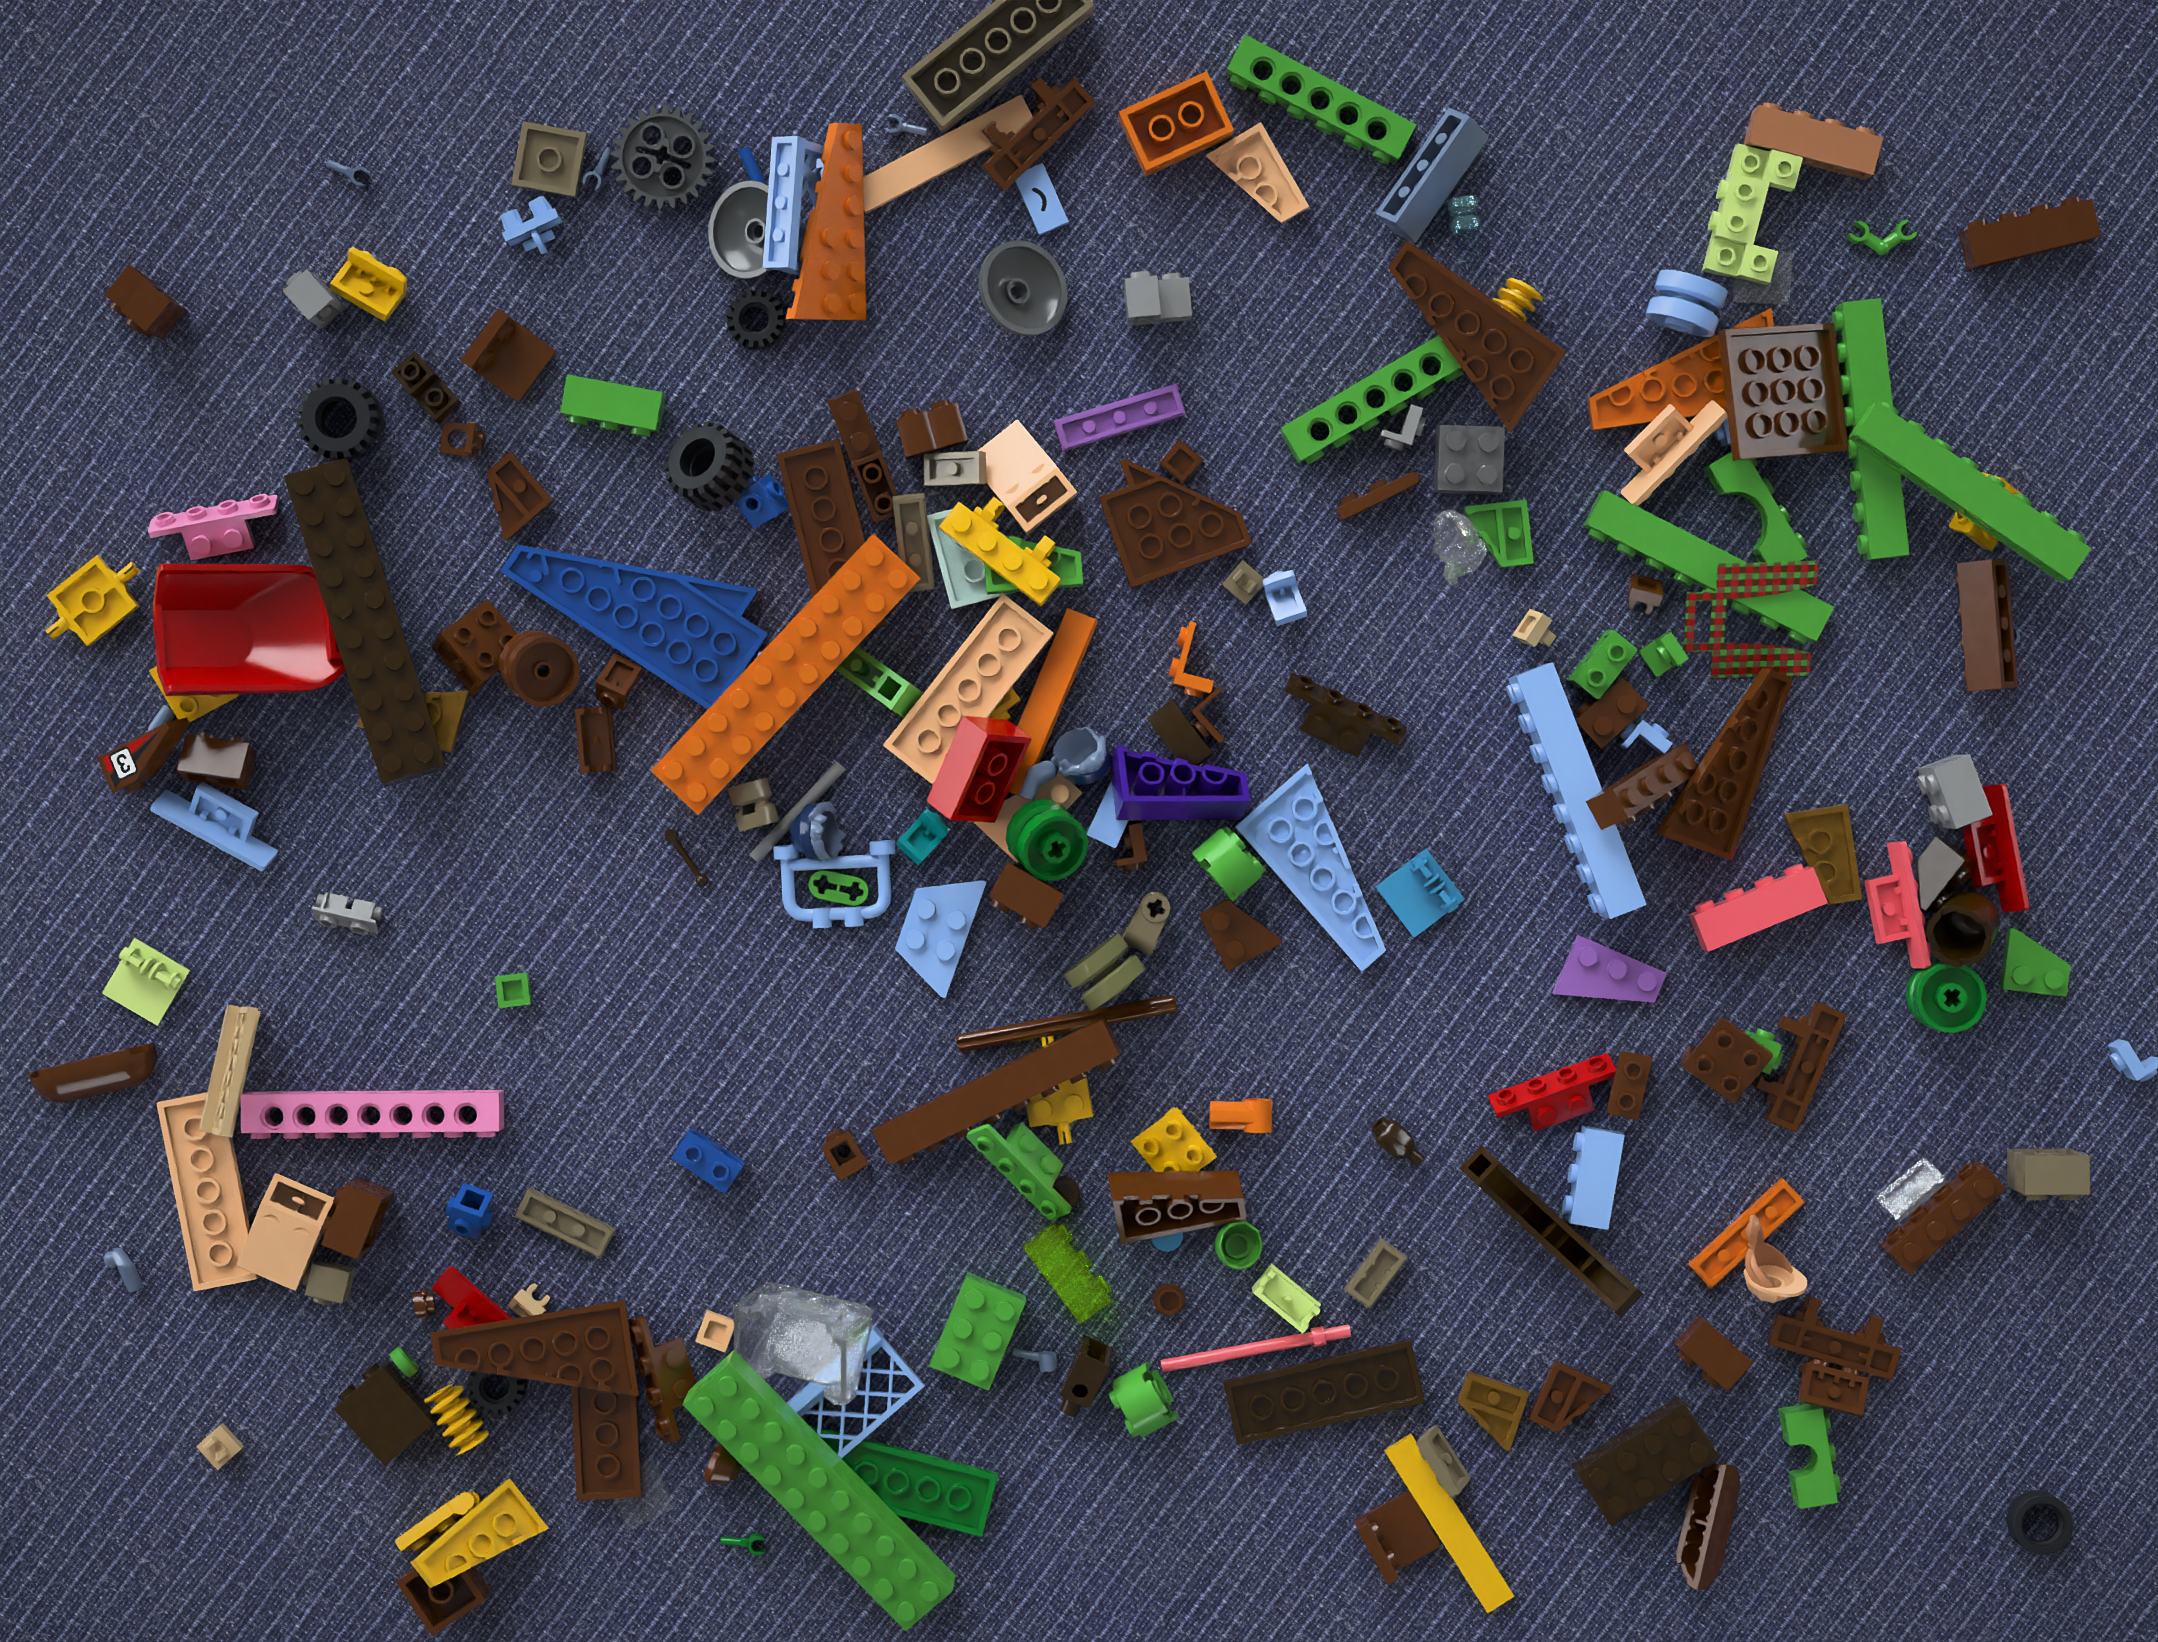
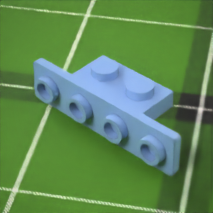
M204 782L196 788L192 802L183 799L169 790H165L151 805L150 810L153 813L259 871H264L277 856V849L251 836L259 812Z

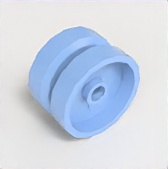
M1661 270L1654 288L1662 296L1650 299L1645 314L1646 317L1657 324L1679 332L1712 337L1719 321L1712 311L1723 308L1728 293L1726 288L1693 274L1675 270Z

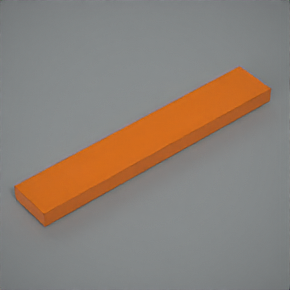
M1067 608L1017 726L1029 735L1032 740L1013 780L1009 793L1019 796L1029 768L1038 764L1098 624V620L1069 608Z

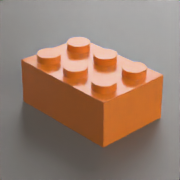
M1207 71L1123 109L1118 114L1120 125L1144 177L1232 138L1234 128Z

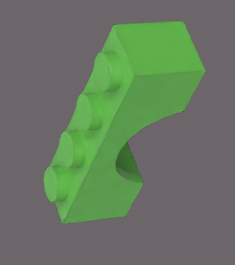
M1731 451L1703 468L1719 496H1741L1750 501L1758 510L1762 522V531L1758 543L1752 550L1758 562L1801 561L1808 557L1805 549H1807L1805 540L1800 533L1793 532L1788 523L1791 519L1783 505H1777L1772 497L1774 493L1772 485L1766 477L1761 478L1755 468L1758 466L1756 459L1733 461Z

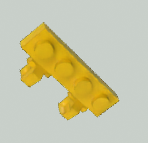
M993 497L983 510L977 506L973 512L958 502L940 524L939 529L1042 607L1061 583V578L1048 569L1052 562L1047 558L1056 548V543L1045 535L1033 551L1028 547L1022 550L997 531L999 525L995 521L1005 510V505Z

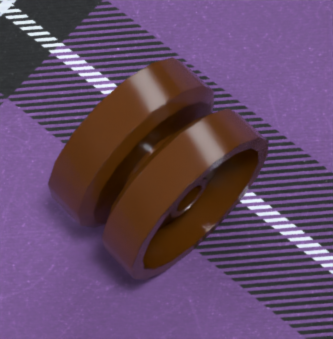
M527 630L516 634L506 643L500 655L499 672L506 687L520 699L536 707H551L562 703L573 693L579 681L580 665L575 652L567 643L543 630Z

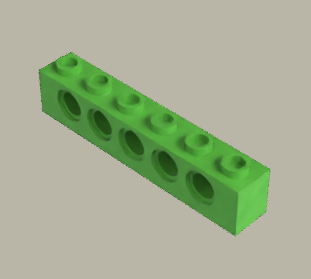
M1244 35L1226 71L1225 76L1230 78L1229 82L1235 87L1246 90L1248 87L1258 92V98L1270 105H1275L1276 102L1287 108L1286 112L1294 118L1303 120L1305 117L1315 122V128L1328 135H1332L1334 132L1344 138L1343 142L1356 150H1360L1363 147L1373 153L1372 158L1385 165H1389L1390 162L1396 165L1417 125L1247 35ZM1258 66H1265L1270 70L1271 76L1266 80H1260L1254 75L1253 70ZM1286 81H1293L1299 86V92L1289 95L1283 91L1282 84ZM1314 96H1322L1327 100L1328 107L1323 110H1317L1311 105L1310 100ZM1343 111H1351L1356 117V122L1352 125H1346L1341 122L1339 114ZM1371 126L1381 127L1385 134L1384 138L1380 140L1372 139L1368 134V128Z
M1438 335L1281 427L1279 432L1297 463L1299 464L1306 460L1309 465L1325 455L1322 450L1332 444L1335 448L1344 445L1352 440L1350 433L1359 428L1363 432L1368 431L1380 423L1378 417L1389 411L1390 415L1393 416L1407 408L1408 405L1405 401L1415 395L1420 400L1436 391L1433 385L1444 379L1448 384L1463 375L1462 367L1442 342L1441 337ZM1430 359L1437 363L1438 373L1436 375L1430 376L1424 373L1422 369V362L1424 360ZM1395 377H1407L1411 383L1410 390L1406 392L1397 390L1394 385ZM1370 392L1379 393L1383 398L1382 406L1379 408L1370 407L1366 401L1367 394ZM1342 408L1351 409L1355 414L1354 423H1342L1338 417L1339 410ZM1321 424L1327 429L1328 436L1325 440L1318 441L1311 436L1310 430L1313 425Z

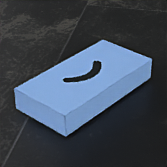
M1043 163L1027 169L1015 180L1039 236L1069 223Z

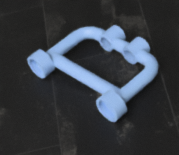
M895 840L869 842L870 855L838 856L833 860L821 862L800 858L799 851L794 845L773 846L774 859L781 862L782 900L785 910L798 921H812L813 928L832 927V920H845V927L864 926V919L879 917L887 910L891 901L889 854H896ZM877 867L879 896L874 905L803 909L796 904L794 871Z

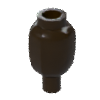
M1381 1117L1374 1123L1371 1131L1375 1134L1377 1144L1386 1152L1398 1159L1407 1158L1415 1166L1423 1160L1424 1156L1415 1149L1413 1136L1399 1122Z

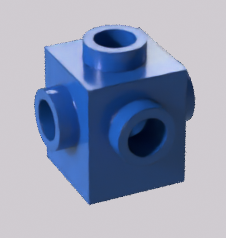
M770 473L760 479L757 474L753 475L748 480L750 483L748 489L744 488L741 493L743 496L739 500L735 499L739 512L747 518L753 529L790 507L783 496L784 492L781 485L772 478Z
M463 1182L457 1196H452L447 1205L445 1214L450 1216L447 1229L461 1236L478 1239L482 1229L488 1230L492 1223L495 1211L490 1210L494 1193Z

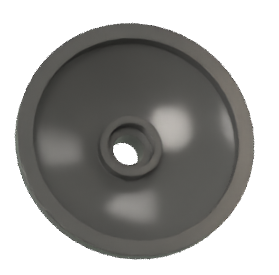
M751 180L739 182L728 188L720 196L712 210L708 226L710 249L718 265L732 276L754 279L772 271L763 268L768 184Z
M1009 241L993 249L982 263L979 273L980 296L987 312L998 325L1016 335L1036 336L1050 330L1059 322L1067 304V284L1060 266L1045 249L1028 241ZM1010 290L1015 293L1016 299L1012 296Z

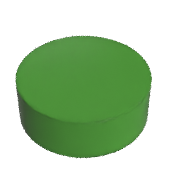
M398 1346L389 1354L396 1366L408 1378H411L419 1371V1366L403 1347Z

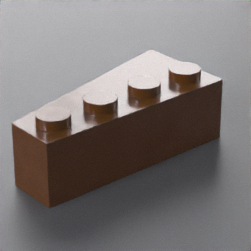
M1237 1170L1107 1173L1120 1244L1247 1220L1244 1197Z

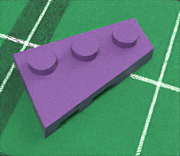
M1577 935L1552 994L1655 1003L1667 973Z

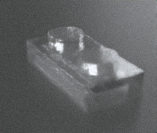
M1923 1157L1875 1198L1900 1223L1948 1182Z

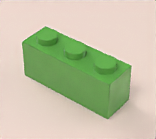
M567 375L560 413L568 417L569 423L587 426V421L589 420L600 422L599 428L618 431L619 426L632 428L631 434L650 437L651 432L660 433L666 395L659 391Z

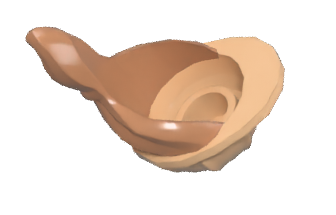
M1750 1215L1749 1223L1745 1230L1748 1250L1745 1256L1746 1268L1743 1273L1750 1292L1759 1298L1760 1301L1770 1303L1803 1294L1807 1289L1806 1277L1791 1266L1784 1254L1763 1241L1761 1222L1756 1215Z

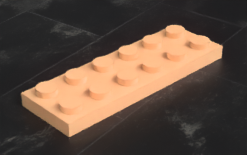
M1002 593L883 746L933 784L963 716L988 718L1054 633Z
M207 1092L156 1103L194 1291L260 1278L259 1275L236 1266L249 1234L250 1224L233 1139L199 1131Z

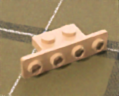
M1712 400L1688 422L1669 404L1624 449L1642 470L1621 490V494L1637 507L1646 501L1653 491L1665 479L1669 478L1689 455L1696 452L1699 445L1712 432L1720 428L1723 421L1728 417L1727 412Z

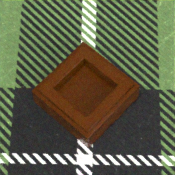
M1179 439L1158 465L1184 485L1204 459Z

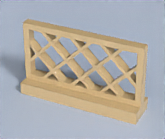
M227 1005L200 1122V1132L233 1137L241 1094L243 1093L261 1012L258 1011V1008Z

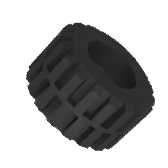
M336 377V380L330 378L323 379V384L318 385L315 383L310 388L313 391L310 394L304 393L301 397L305 400L303 406L298 405L297 412L301 414L300 418H296L297 426L301 427L302 431L299 434L302 439L307 441L306 445L311 450L316 451L317 454L335 461L347 458L350 462L353 461V458L361 459L365 457L364 453L366 451L372 452L376 448L373 445L376 440L380 441L383 436L379 433L380 428H385V421L381 419V415L384 414L383 408L378 405L377 402L379 400L376 396L357 382ZM346 401L355 407L357 422L350 434L336 439L331 437L326 431L325 416L333 405Z
M704 422L703 426L698 423L692 427L691 431H684L680 440L676 439L673 443L675 447L672 451H669L667 456L669 462L665 463V470L668 472L666 479L676 493L698 509L701 508L707 512H710L712 509L716 512L720 511L722 506L728 508L733 505L732 501L734 499L739 500L743 496L741 493L744 488L748 489L750 485L748 480L753 477L754 473L751 467L755 464L754 458L751 456L752 451L746 443L721 424Z

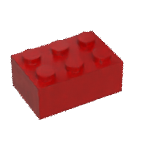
M963 716L950 748L945 755L937 778L933 783L927 802L950 820L995 823L1032 738L1009 720Z

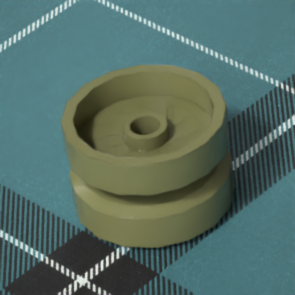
M1119 933L1104 941L1063 975L1072 988H1080L1090 980L1094 982L1081 996V999L1090 1011L1098 1008L1107 1000L1110 1001L1129 987L1132 981L1146 969L1136 955H1130L1117 964L1116 960L1128 948V944Z

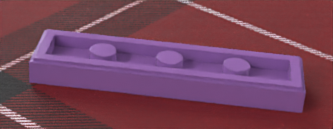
M1176 383L1056 419L1054 424L1062 451L1065 452L1182 417L1186 413Z

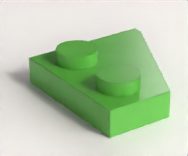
M1527 499L1464 507V513L1500 568L1534 564Z
M2007 928L2000 989L2067 997L2071 965L2017 929Z

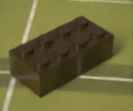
M1677 1396L1571 1466L1612 1527L1720 1456L1687 1405Z

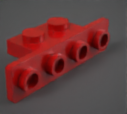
M2003 783L1982 786L1993 815L1962 827L1967 856L1976 862L1971 868L1973 887L1997 882L2003 912L2028 910L2030 906L2007 785Z
M1605 1053L1571 1066L1562 1067L1552 1073L1532 1078L1510 1088L1501 1089L1496 1093L1490 1094L1488 1099L1498 1118L1527 1109L1531 1125L1536 1132L1595 1111L1589 1086L1614 1077L1616 1067L1609 1054Z
M450 1266L432 1286V1290L454 1308L442 1322L449 1329L513 1319L453 1266Z

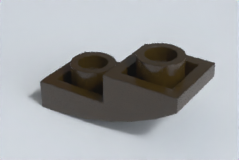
M415 351L391 372L438 424L462 404L460 399Z
M1173 699L1147 718L1176 758L1188 760L1189 764L1199 766L1214 755V752L1200 732L1193 727Z

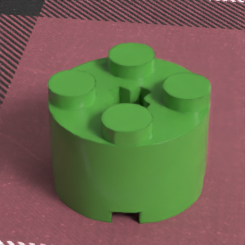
M1226 826L1223 829H1218L1191 854L1219 887H1222L1226 896L1233 902L1256 883L1266 869L1247 850L1242 851L1246 848V845Z
M1148 1361L1114 1379L1113 1390L1109 1392V1397L1115 1408L1123 1410L1127 1418L1125 1425L1132 1437L1138 1435L1146 1437L1177 1420L1179 1417L1177 1409L1171 1411L1169 1403L1174 1400L1166 1383L1157 1370L1152 1372L1148 1370L1151 1366V1363Z

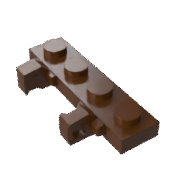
M1041 77L1036 78L1027 88L1032 89L1036 93V99L1040 102L1035 107L1038 111L1016 133L1010 131L1006 135L1005 132H1000L996 128L995 121L990 122L981 131L992 144L988 150L993 154L981 168L1001 191H1005L1096 103L1075 78L1070 79L1061 89L1056 85L1050 88Z
M1815 1001L1808 1017L1800 1015L1799 1020L1796 1021L1781 1015L1776 1027L1795 1034L1792 1042L1796 1043V1046L1783 1076L1778 1074L1776 1080L1773 1081L1759 1075L1752 1082V1086L1767 1092L1764 1100L1771 1102L1764 1119L1797 1133L1847 1014Z
M1806 1295L1802 1310L1795 1309L1793 1316L1776 1312L1767 1340L1769 1345L1889 1380L1893 1379L1902 1350L1897 1346L1884 1343L1886 1336L1880 1334L1884 1322L1881 1316L1867 1313L1869 1316L1867 1324L1863 1325L1862 1331L1855 1330L1854 1334L1823 1325L1824 1321L1818 1319L1817 1308L1823 1302L1816 1297Z

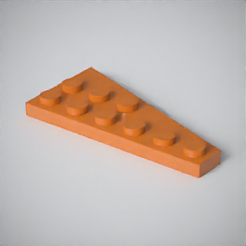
M830 123L821 159L824 165L821 181H816L814 193L817 194L815 209L809 212L799 257L802 263L799 279H794L792 291L796 293L792 308H788L786 319L866 320L862 124Z
M1772 308L1730 329L1774 326ZM1715 335L1588 398L1591 431L1651 423L1669 404L1684 418L1695 417L1712 400L1723 410L1727 411L1719 336Z

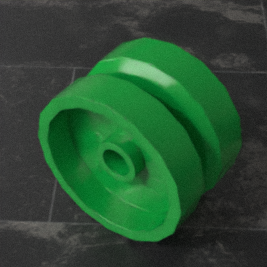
M1036 799L1024 804L1013 814L1007 826L1006 843L1008 850L1034 877L1043 881H1058L1071 875L1081 865L1087 854L1088 838L1085 828L1060 803L1050 799Z
M1941 960L1931 962V967L1925 969L1918 968L1913 972L1907 982L1905 999L1908 1010L1917 1022L1937 1031L1956 1033L1969 1029L1979 1021L1985 1011L1987 993L1984 982L1976 971L1966 965L1954 967L1943 963ZM1945 991L1948 993V998L1944 995Z

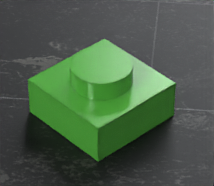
M529 972L495 976L498 1008L533 1004Z

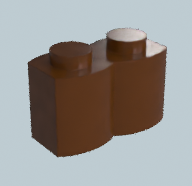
M950 399L931 404L932 410L920 413L919 408H913L900 413L901 418L896 420L906 459L968 443L958 403L951 404Z

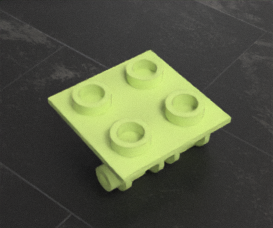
M134 938L129 948L125 947L120 953L119 958L121 961L102 994L158 1026L190 970Z

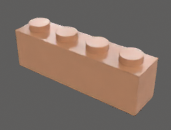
M1763 103V105H1758L1752 110L1743 145L1765 151L1773 149L1803 157L1801 164L1862 180H1867L1874 175L1883 137L1875 135L1874 130L1865 127H1856V130L1843 127V122L1835 119H1825V122L1812 119V114L1804 111H1794L1792 114L1781 111L1782 107L1773 103Z

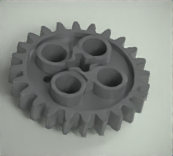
M664 104L662 113H658L654 105H651L650 115L648 116L641 109L638 110L640 120L636 122L630 117L627 118L631 126L629 130L619 127V131L624 136L623 140L613 139V143L620 148V151H613L610 154L612 158L619 160L618 163L611 166L613 171L622 172L616 178L617 183L623 184L628 182L623 189L624 193L628 195L635 191L634 202L639 203L645 198L647 209H650L654 202H657L658 209L663 212L666 203H669L675 211L677 210V201L679 200L684 205L689 206L687 196L691 194L699 199L700 196L696 189L698 187L708 189L707 183L703 180L704 177H714V173L707 168L708 165H714L717 162L715 158L708 156V154L716 150L715 146L705 144L711 138L710 133L704 132L700 134L704 127L703 123L699 121L692 125L693 114L690 112L682 118V109L680 107H677L674 113L670 114L667 104ZM650 131L661 132V139L657 144L649 145L645 142L646 136ZM681 141L692 143V149L686 155L676 153V147ZM641 147L659 156H663L665 151H667L672 160L689 163L691 167L686 169L667 160H664L662 165H660L655 156L638 153L636 149ZM642 161L650 162L651 170L648 174L643 176L636 174L635 169L638 163ZM678 171L682 173V180L679 184L675 186L666 184V177L670 172Z

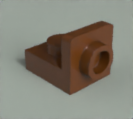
M614 653L596 681V698L607 707H616L624 710L627 706L628 695L643 673V666Z
M1141 823L1129 824V831L1123 832L1126 851L1133 850L1134 855L1132 857L1115 859L1116 867L1123 866V871L1141 869L1142 862L1148 861Z

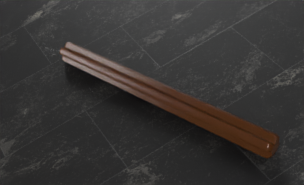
M1168 995L1098 1008L1093 1011L1087 1010L957 1035V1046L959 1051L963 1052L1076 1031L1103 1017H1106L1109 1024L1158 1016L1176 1012L1177 1005L1175 997Z

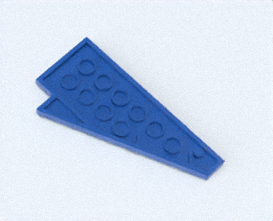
M522 545L516 546L500 571L706 709H709L744 672L769 635L742 617L759 592L750 587Z

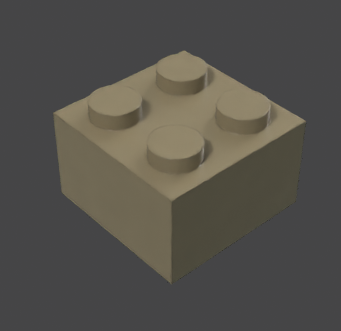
M2007 1149V1187L2017 1191L2019 1196H2026L2028 1200H2047V1195L2059 1196L2060 1200H2079V1195H2090V1156L2073 1149Z

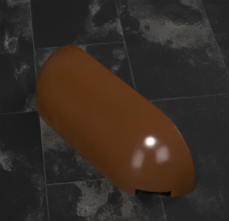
M153 1042L28 1073L34 1089L42 1097L58 1103L71 1102L141 1084L154 1070L157 1058L156 1047Z
M1713 1464L1701 1474H1698L1692 1484L1678 1543L1676 1561L1677 1564H1680L1682 1572L1688 1580L1686 1583L1696 1590L1707 1588L1716 1578L1723 1563L1740 1489L1739 1473L1734 1466L1729 1464Z

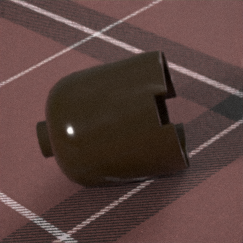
M1969 891L1953 895L1952 898L1946 900L1928 923L1926 937L1929 938V943L1934 949L1932 953L1943 963L1954 967L1981 962L1990 951L1997 937L2000 927L1999 911L1994 903L1982 894Z

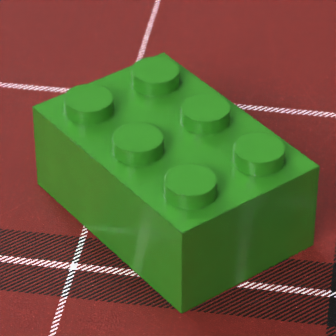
M967 1272L929 1366L989 1391L1026 1303V1296Z

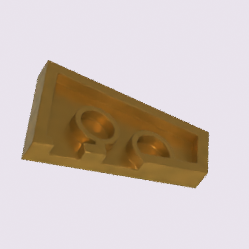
M470 691L423 693L441 750L453 753ZM360 717L357 726L364 728Z
M1848 804L1782 814L1808 867H1814L1827 899V904L1862 900Z

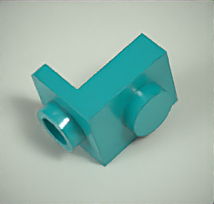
M926 809L898 839L895 845L919 866L949 833L950 829L946 826L945 820L940 815Z

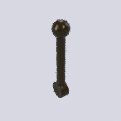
M673 829L667 830L664 834L665 839L672 842L695 875L697 885L700 887L706 886L708 877L700 873L678 841V833Z

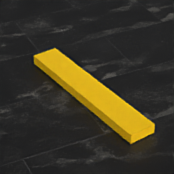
M1410 1433L1385 1449L1384 1451L1486 1612L1490 1613L1515 1597L1453 1498L1438 1483L1436 1474L1429 1463L1421 1456L1413 1435Z

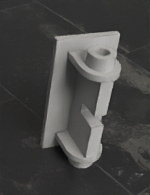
M326 892L324 895H318L316 900L317 907L312 906L315 920L325 927L336 928L339 925L348 927L352 932L361 935H367L368 932L375 934L379 932L376 920H380L382 908L377 907V903L354 899L352 908L347 909L348 897Z

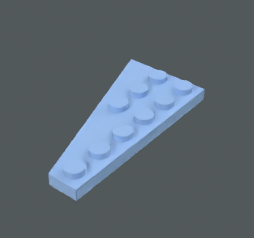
M1307 763L1240 821L1235 828L1360 971H1363L1382 955L1386 949Z

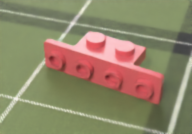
M1906 841L1887 843V849L1893 874L1864 881L1876 944L1906 938L1911 967L1929 968L1931 967L1932 950L1926 941L1924 931L1926 924L1925 916L1919 907L1917 897L1919 895V886L1913 877L1911 867L1913 863L1912 852L1907 847Z

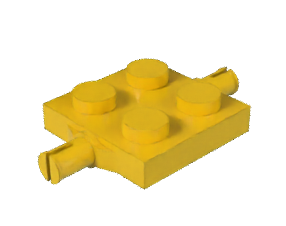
M96 555L46 595L57 608L60 617L57 622L46 629L47 634H50L49 636L56 640L67 629H70L78 634L86 646L93 645L140 607L129 593L126 582L140 573L139 568H136L137 566L131 561L117 573L109 568L101 556Z
M1054 1035L1040 1037L1042 1047L1053 1042ZM1087 1077L1074 1084H1071L1070 1080L1058 1084L1059 1091L1043 1098L1041 1093L1029 1098L1031 1104L1026 1106L1030 1127L1042 1125L1057 1126L1059 1145L1072 1143L1069 1124L1077 1119L1094 1116Z

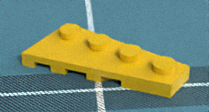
M509 1478L410 1563L427 1585L432 1588L549 1528Z

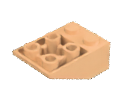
M1018 419L978 450L986 452V484L1000 502L1005 505L1007 511L1026 535L1077 496V491Z
M275 1173L259 1206L236 1266L296 1291L320 1242L322 1226L328 1216L331 1217L336 1208V1205L333 1204L334 1198Z

